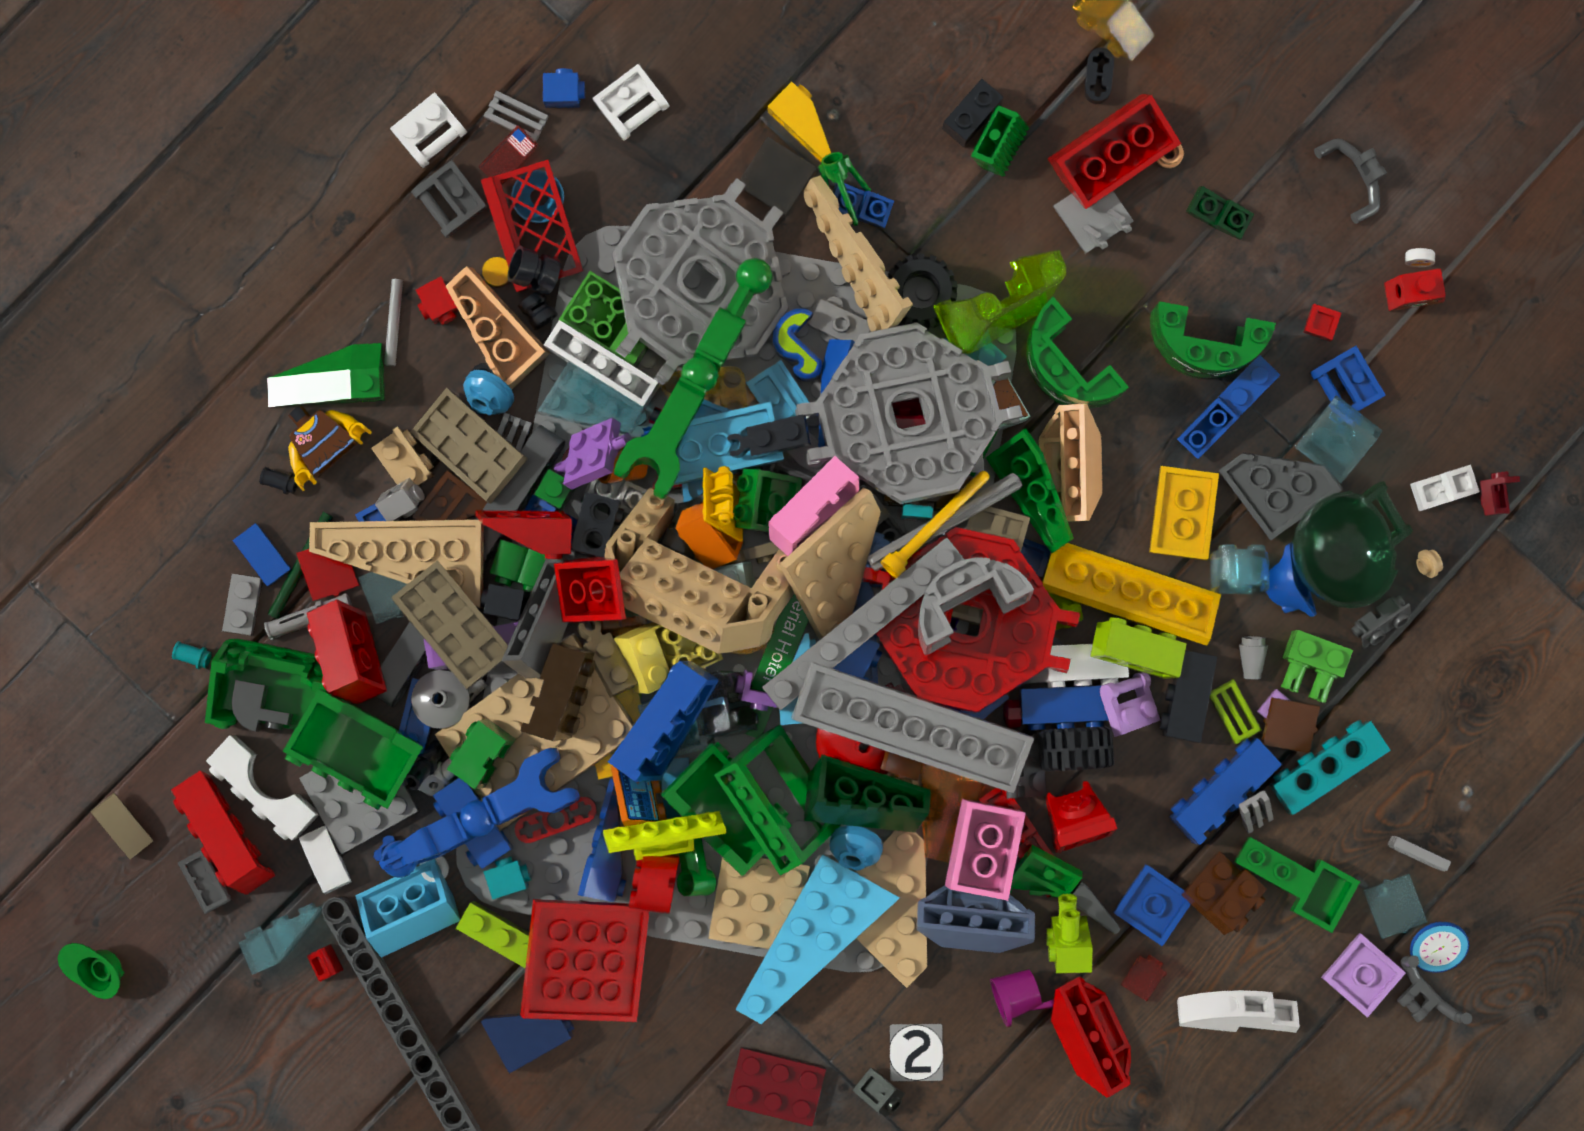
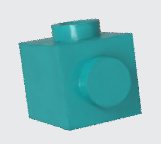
M510 856L495 861V868L483 871L492 900L529 888L527 882L531 881V875L527 864L522 865L520 859L513 861Z

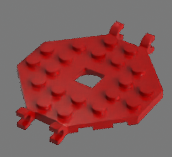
M955 527L938 540L914 553L907 560L906 570L945 538H948L964 559L990 558L1004 564L1007 563L1021 572L1034 588L1030 601L1006 614H1003L990 589L961 603V605L983 609L978 636L954 632L949 636L951 643L926 656L922 651L918 636L919 614L924 595L880 629L876 636L916 697L942 706L977 713L1046 668L1067 674L1071 659L1050 655L1057 622L1076 628L1080 613L1059 609L1032 566L1021 553L1014 539ZM865 567L863 582L882 584V589H884L896 579L887 571H875L872 568ZM953 608L944 612V615L947 618L949 624L951 622Z

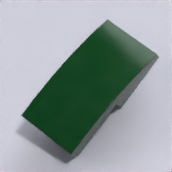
M1200 186L1197 189L1186 210V213L1239 240L1242 239L1254 216V213L1232 200L1223 199L1204 186Z

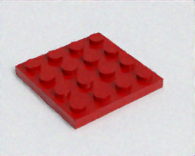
M533 899L520 1016L523 1019L637 1022L650 911L629 908V903Z

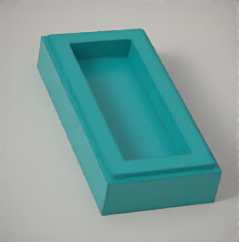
M905 504L901 509L900 520L928 522L932 519L933 508L932 506Z

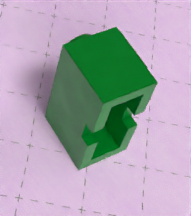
M489 719L478 720L470 725L465 734L467 739L462 746H458L450 756L452 762L447 770L474 790L486 787L497 770L493 765L498 757L504 759L516 740Z

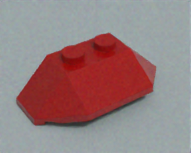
M1080 976L1055 989L1051 1022L1076 1075L1106 1098L1129 1086L1131 1046L1106 993L1094 985L1085 982Z

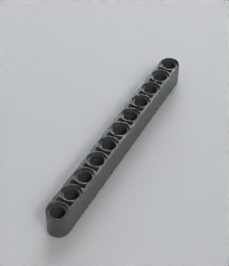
M539 425L520 451L528 458L527 461L491 504L487 502L483 510H524L548 469L552 467L563 450L565 440L544 426ZM485 525L483 572L497 552L500 540L504 541L506 538L505 535ZM409 622L381 665L387 691L376 697L391 707H394L400 701L410 686L412 678H415L427 659L424 638L411 622Z
M344 896L328 899L322 906L323 918L445 1131H482L383 957L379 956L366 939L363 923L352 903ZM334 902H339L343 905L344 913L340 918L331 914L330 909ZM348 927L358 931L359 938L356 943L347 941L345 931ZM362 953H368L372 956L373 965L371 968H364L360 964L359 960ZM380 978L387 982L388 990L385 994H380L375 990L374 982L376 979ZM391 1004H397L402 1008L403 1015L401 1019H394L389 1015ZM405 1030H412L416 1033V1044L409 1045L404 1041L403 1033ZM425 1055L431 1059L432 1067L430 1070H423L419 1067V1056ZM441 1081L446 1085L447 1092L445 1095L439 1096L433 1092L432 1085L434 1082ZM448 1108H458L462 1114L461 1120H450L447 1116Z

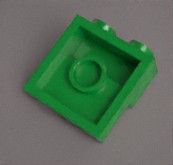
M743 469L742 475L737 480V489L740 491L739 503L733 509V518L736 521L735 528L769 533V521L801 490L802 478L764 470Z

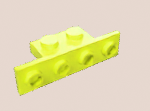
M720 811L603 830V836L609 853L633 849L636 860H642L643 856H666L694 851V839L726 834V827Z

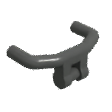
M1332 139L1316 147L1314 153L1320 159L1336 150H1340L1354 162L1367 186L1369 205L1351 214L1352 221L1357 224L1378 212L1380 208V192L1377 180L1386 175L1387 171L1384 166H1380L1376 158L1378 155L1374 148L1361 153L1343 139Z
M1404 956L1401 959V966L1412 985L1397 998V1001L1402 1007L1406 1006L1412 1013L1411 1016L1416 1022L1423 1020L1434 1007L1457 1024H1470L1472 1022L1471 1014L1456 1010L1444 1001L1421 977L1416 968L1419 965L1417 956ZM1418 994L1425 999L1421 1005L1414 999Z

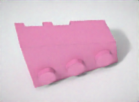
M834 456L769 521V539L789 556L859 492V476Z

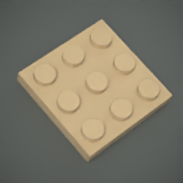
M722 857L708 939L769 949L808 881L810 866L801 864L780 876L768 858L761 857L742 877Z

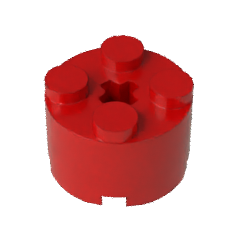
M643 856L642 860H637L636 867H641V869L635 868L632 889H637V891H631L629 908L670 914L679 864L678 856Z

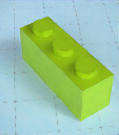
M1110 617L1109 621L1097 622L1090 657L1164 679L1180 678L1187 643L1177 641V636L1169 633H1159L1157 635L1151 633L1152 629L1150 627L1142 625L1131 627L1126 625V620Z
M476 901L471 902L455 929L525 968L529 932Z

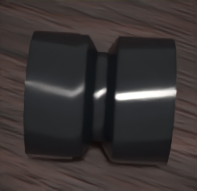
M519 246L511 258L507 278L509 282L523 287L530 284L532 290L548 295L557 283L561 262L559 259L545 254L538 257L536 251Z

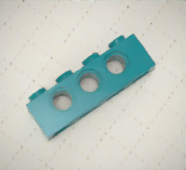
M1357 720L1346 728L1347 734L1339 739L1337 736L1331 737L1321 744L1323 750L1315 755L1312 752L1307 753L1297 760L1299 763L1297 767L1291 771L1285 768L1273 776L1275 781L1269 786L1289 815L1296 814L1391 751L1372 721L1362 723L1361 720ZM1350 741H1354L1359 748L1358 754L1353 758L1349 757L1346 753V745ZM1326 757H1330L1334 761V769L1329 774H1326L1321 768V763ZM1302 773L1307 774L1310 778V785L1305 790L1300 789L1297 785V778Z

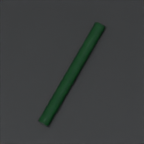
M322 512L318 522H331L333 517ZM309 538L302 551L309 549ZM298 558L268 612V615L276 619L279 618L303 574Z

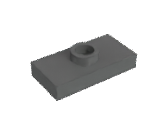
M201 850L178 862L204 914L233 900L227 888L223 887L215 875L217 869L214 863L208 862Z

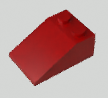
M476 510L475 516L483 525L540 554H545L547 559H562L563 554H571L572 519L564 511Z
M590 557L554 564L562 622L626 619L617 559Z

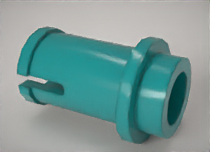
M180 641L176 642L172 651V659L195 665L196 669L199 670L201 668L206 669L212 657V652L207 651L206 647L200 649Z

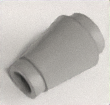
M1242 637L1239 649L1245 679H1261L1268 645L1265 644L1266 638Z

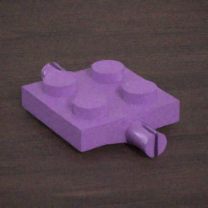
M612 417L571 436L568 457L566 460L554 465L556 466L554 470L557 474L562 475L565 473L563 485L572 490L613 473L614 461L618 451L624 448L628 441L632 440L631 435L628 433L619 437L621 425L619 421Z

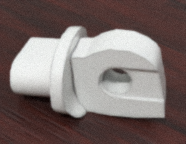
M450 758L444 763L438 762L436 771L426 777L418 788L419 791L433 796L443 789L445 785L453 782L455 775L447 770L452 762Z

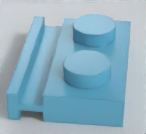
M782 360L746 382L747 387L759 404L771 402L775 421L796 416V404L810 403Z

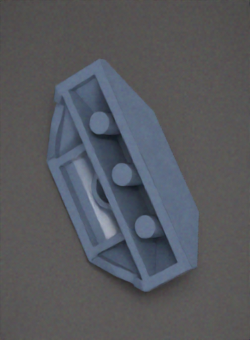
M944 885L926 898L918 901L917 931L941 947L1001 953L1034 942L1035 913L1030 909L1027 910L1010 894L1007 901L950 890Z

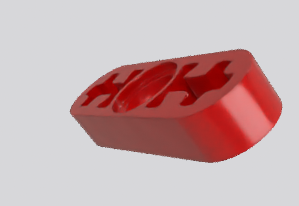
M580 797L577 802L570 805V811L578 809L580 807L579 802L583 801L585 805H591L592 810L588 812L589 817L584 818L582 814L572 817L575 823L570 824L569 814L563 809L560 812L564 816V824L560 828H552L549 825V812L540 811L523 817L515 825V835L523 843H532L588 823L595 818L597 805L589 797ZM542 815V823L548 833L542 834V828L532 832V838H529L527 834H521L520 829L524 828V822L528 821L529 825L540 823L537 817Z

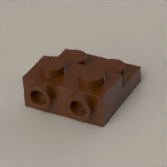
M1219 851L1181 895L1223 935H1226L1233 930L1236 933L1239 932L1249 920L1245 917L1250 909L1255 912L1265 902L1266 899L1262 895L1267 888L1248 870L1240 871Z

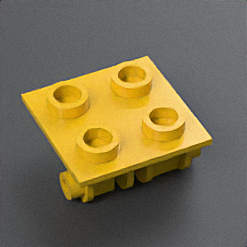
M726 466L719 467L715 473L706 467L703 468L704 522L742 542L743 529L735 528L736 521L733 518V509L739 503L740 491L732 481L733 473Z

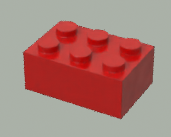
M337 599L307 612L309 621L308 631L315 643V658L321 666L323 674L322 684L328 694L359 704L386 692L387 689L366 612Z

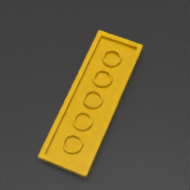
M1066 543L1055 552L1050 553L1042 580L1043 586L1049 593L1206 646L1211 639L1221 594L1070 543Z

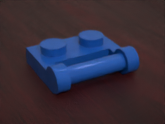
M1357 346L1352 347L1310 372L1313 379L1318 380L1336 410L1337 414L1335 416L1339 422L1386 396ZM1332 369L1335 370L1354 402L1353 405L1346 406L1327 372Z

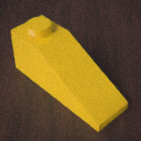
M791 82L768 105V113L821 162L823 157L830 154L831 151L813 101L810 99L812 95L801 84L797 87Z

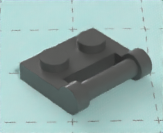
M452 160L411 191L416 199L422 201L441 226V233L445 238L455 234L459 228L488 208ZM436 186L458 215L452 221H450L429 193L433 187Z

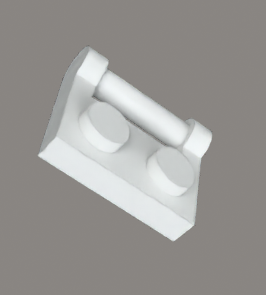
M639 64L592 98L623 141L631 136L630 133L658 111H664L670 107L667 100ZM650 94L654 100L624 124L619 120L618 117Z
M435 92L390 128L422 168L426 167L429 164L428 160L458 136L461 138L468 133ZM448 122L451 128L420 152L417 146Z

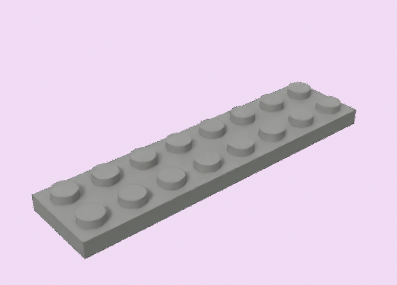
M815 662L810 664L791 716L795 721L1014 793L1034 741L1031 735Z

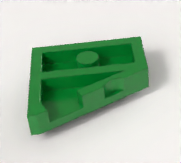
M1032 845L1014 869L1010 893L1012 889L1029 890V895L1038 896L1047 894L1052 897H1059L1062 894H1070L1082 879V871Z

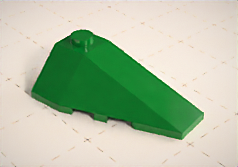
M382 343L350 345L269 377V407L385 401Z
M1025 428L985 458L1000 480L1012 473L1020 478L1022 483L1021 489L1011 495L1025 516L1030 517V523L1050 552L1053 553L1074 539L1043 452Z

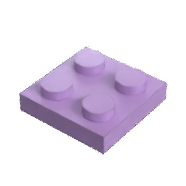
M1359 933L1321 978L1363 1015L1369 1017L1406 972Z

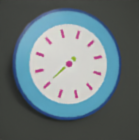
M1436 922L1425 926L1413 937L1410 945L1411 956H1417L1419 959L1418 967L1422 970L1436 973L1456 967L1464 960L1469 950V940L1465 931L1460 926L1450 922Z

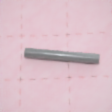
M392 279L384 359V365L396 366L403 280Z

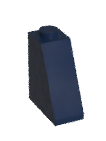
M520 1013L488 1016L481 1021L509 1074L570 1040L574 1036L571 1031L575 1029L571 1020L523 1019Z

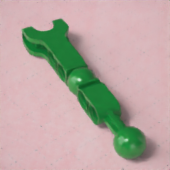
M751 258L739 265L736 272V281L739 287L726 309L719 307L695 350L693 358L683 365L681 377L650 432L644 437H636L626 443L615 465L614 475L626 478L635 466L641 464L649 465L656 470L658 476L653 491L654 495L661 500L667 497L680 471L676 449L700 408L706 392L717 384L718 372L746 323L742 316L754 295L765 292L771 286L773 280L772 270L763 259Z

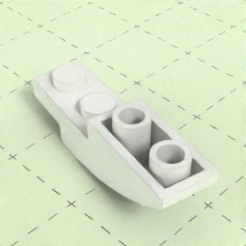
M1217 991L1183 996L1177 1000L1179 1026L1229 1032H1236L1239 1027L1294 1033L1300 1027L1297 1001L1273 999V992Z

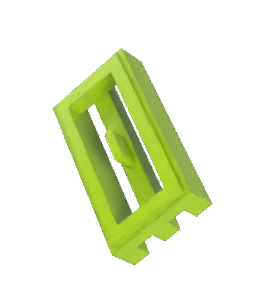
M1234 679L1211 690L1210 700L1235 744L1262 730ZM1228 688H1231L1252 726V729L1249 731L1226 691ZM1219 693L1221 694L1238 727L1240 728L1242 732L1241 735L1237 734L1234 726L1232 725L1229 717L1227 716L1224 708L1222 707L1218 697L1216 696Z

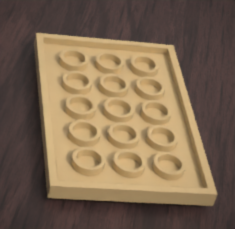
M571 635L561 642L583 649V645L576 635ZM595 669L592 676L587 679L585 687L588 690L587 699L584 705L580 706L577 716L580 718V724L572 738L550 741L520 731L523 722L527 724L530 722L535 709L530 703L533 696L539 698L543 680L540 678H524L519 673L463 713L458 723L449 728L441 729L435 734L449 757L458 746L463 745L467 739L465 735L467 729L473 722L489 719L516 739L504 759L498 757L493 765L497 770L486 787L475 790L472 788L480 800L515 781L523 761L545 749L557 748L560 753L559 762L549 768L545 775L546 786L552 792H557L619 747L635 723L617 696L609 697ZM529 811L501 825H497L499 831L504 830Z

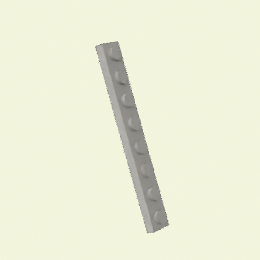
M945 538L762 687L763 690L781 711L799 696L811 662L834 668L924 595L930 583L940 572L950 565L965 559L949 539Z

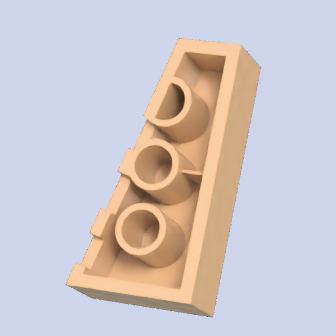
M466 266L446 285L462 318L465 319L472 332L471 334L484 354L488 366L494 375L501 378L511 390L551 353L474 268Z

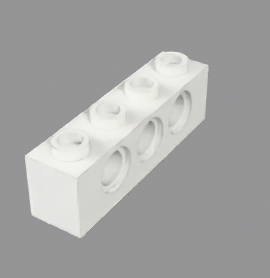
M560 320L544 343L548 351L643 410L647 408L660 387L659 382Z

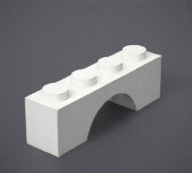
M229 735L206 760L211 765L209 771L220 781L225 778L233 786L230 790L239 799L244 801L246 798L254 805L252 811L264 821L268 818L276 825L273 830L284 840L288 838L291 840L298 839L319 816L318 811L300 794H294L284 799H276L263 793L257 786L253 776V765L257 754L236 735Z

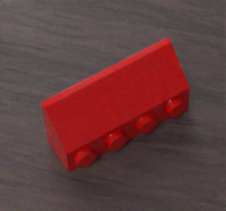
M1141 94L1050 156L1048 161L1066 188L1087 209L1179 146L1181 142L1153 96Z

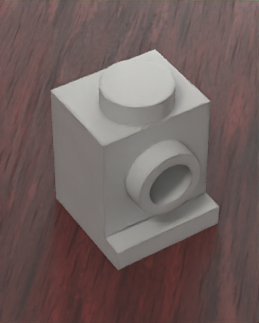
M408 478L383 492L375 506L386 521H399L401 516L407 518L418 510L417 505L425 499L422 489Z

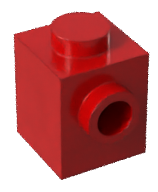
M441 276L416 289L422 302L418 304V308L425 320L431 318L434 324L440 322L441 325H444L457 317L456 313L459 310Z

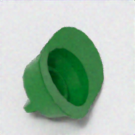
M71 943L65 945L58 954V964L62 972L70 980L86 989L95 997L109 999L118 992L120 978L123 976L124 971L120 960L111 951L104 949L95 951L83 944Z

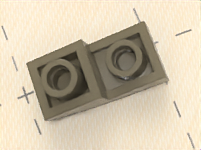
M112 793L90 811L129 859H132L153 842V839L115 793Z

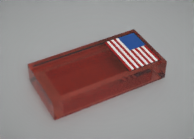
M517 125L478 167L488 177L516 170L540 145L520 125ZM508 179L502 180V181H501L502 185H503Z

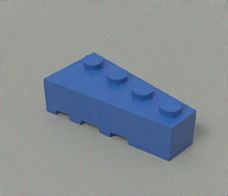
M679 661L674 664L668 673L667 679L608 763L635 782L661 780L719 680L693 661Z
M1247 738L1235 748L1237 754L1230 761L1227 758L1223 759L1213 769L1216 774L1208 781L1205 778L1200 780L1192 788L1195 793L1187 800L1181 798L1171 807L1170 810L1173 813L1168 818L1191 843L1201 845L1207 839L1204 835L1206 831L1211 832L1217 829L1225 821V813L1228 810L1232 812L1239 808V804L1248 798L1246 794L1249 791L1254 792L1282 765L1258 738H1253L1251 741Z

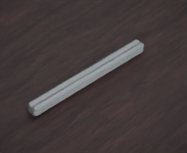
M1012 473L973 495L925 543L1021 489L1022 483L1020 478ZM928 522L869 555L867 559L871 568L875 571L882 569L883 566L880 561L888 553L899 552Z

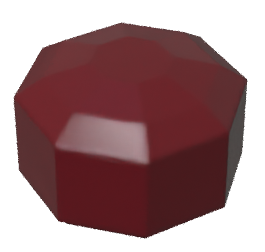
M1007 700L1004 704L1003 719L1007 727L1022 726L1021 701Z

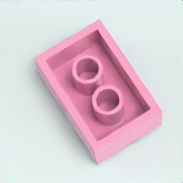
M962 799L945 886L950 890L1008 901L1026 813L1017 809Z

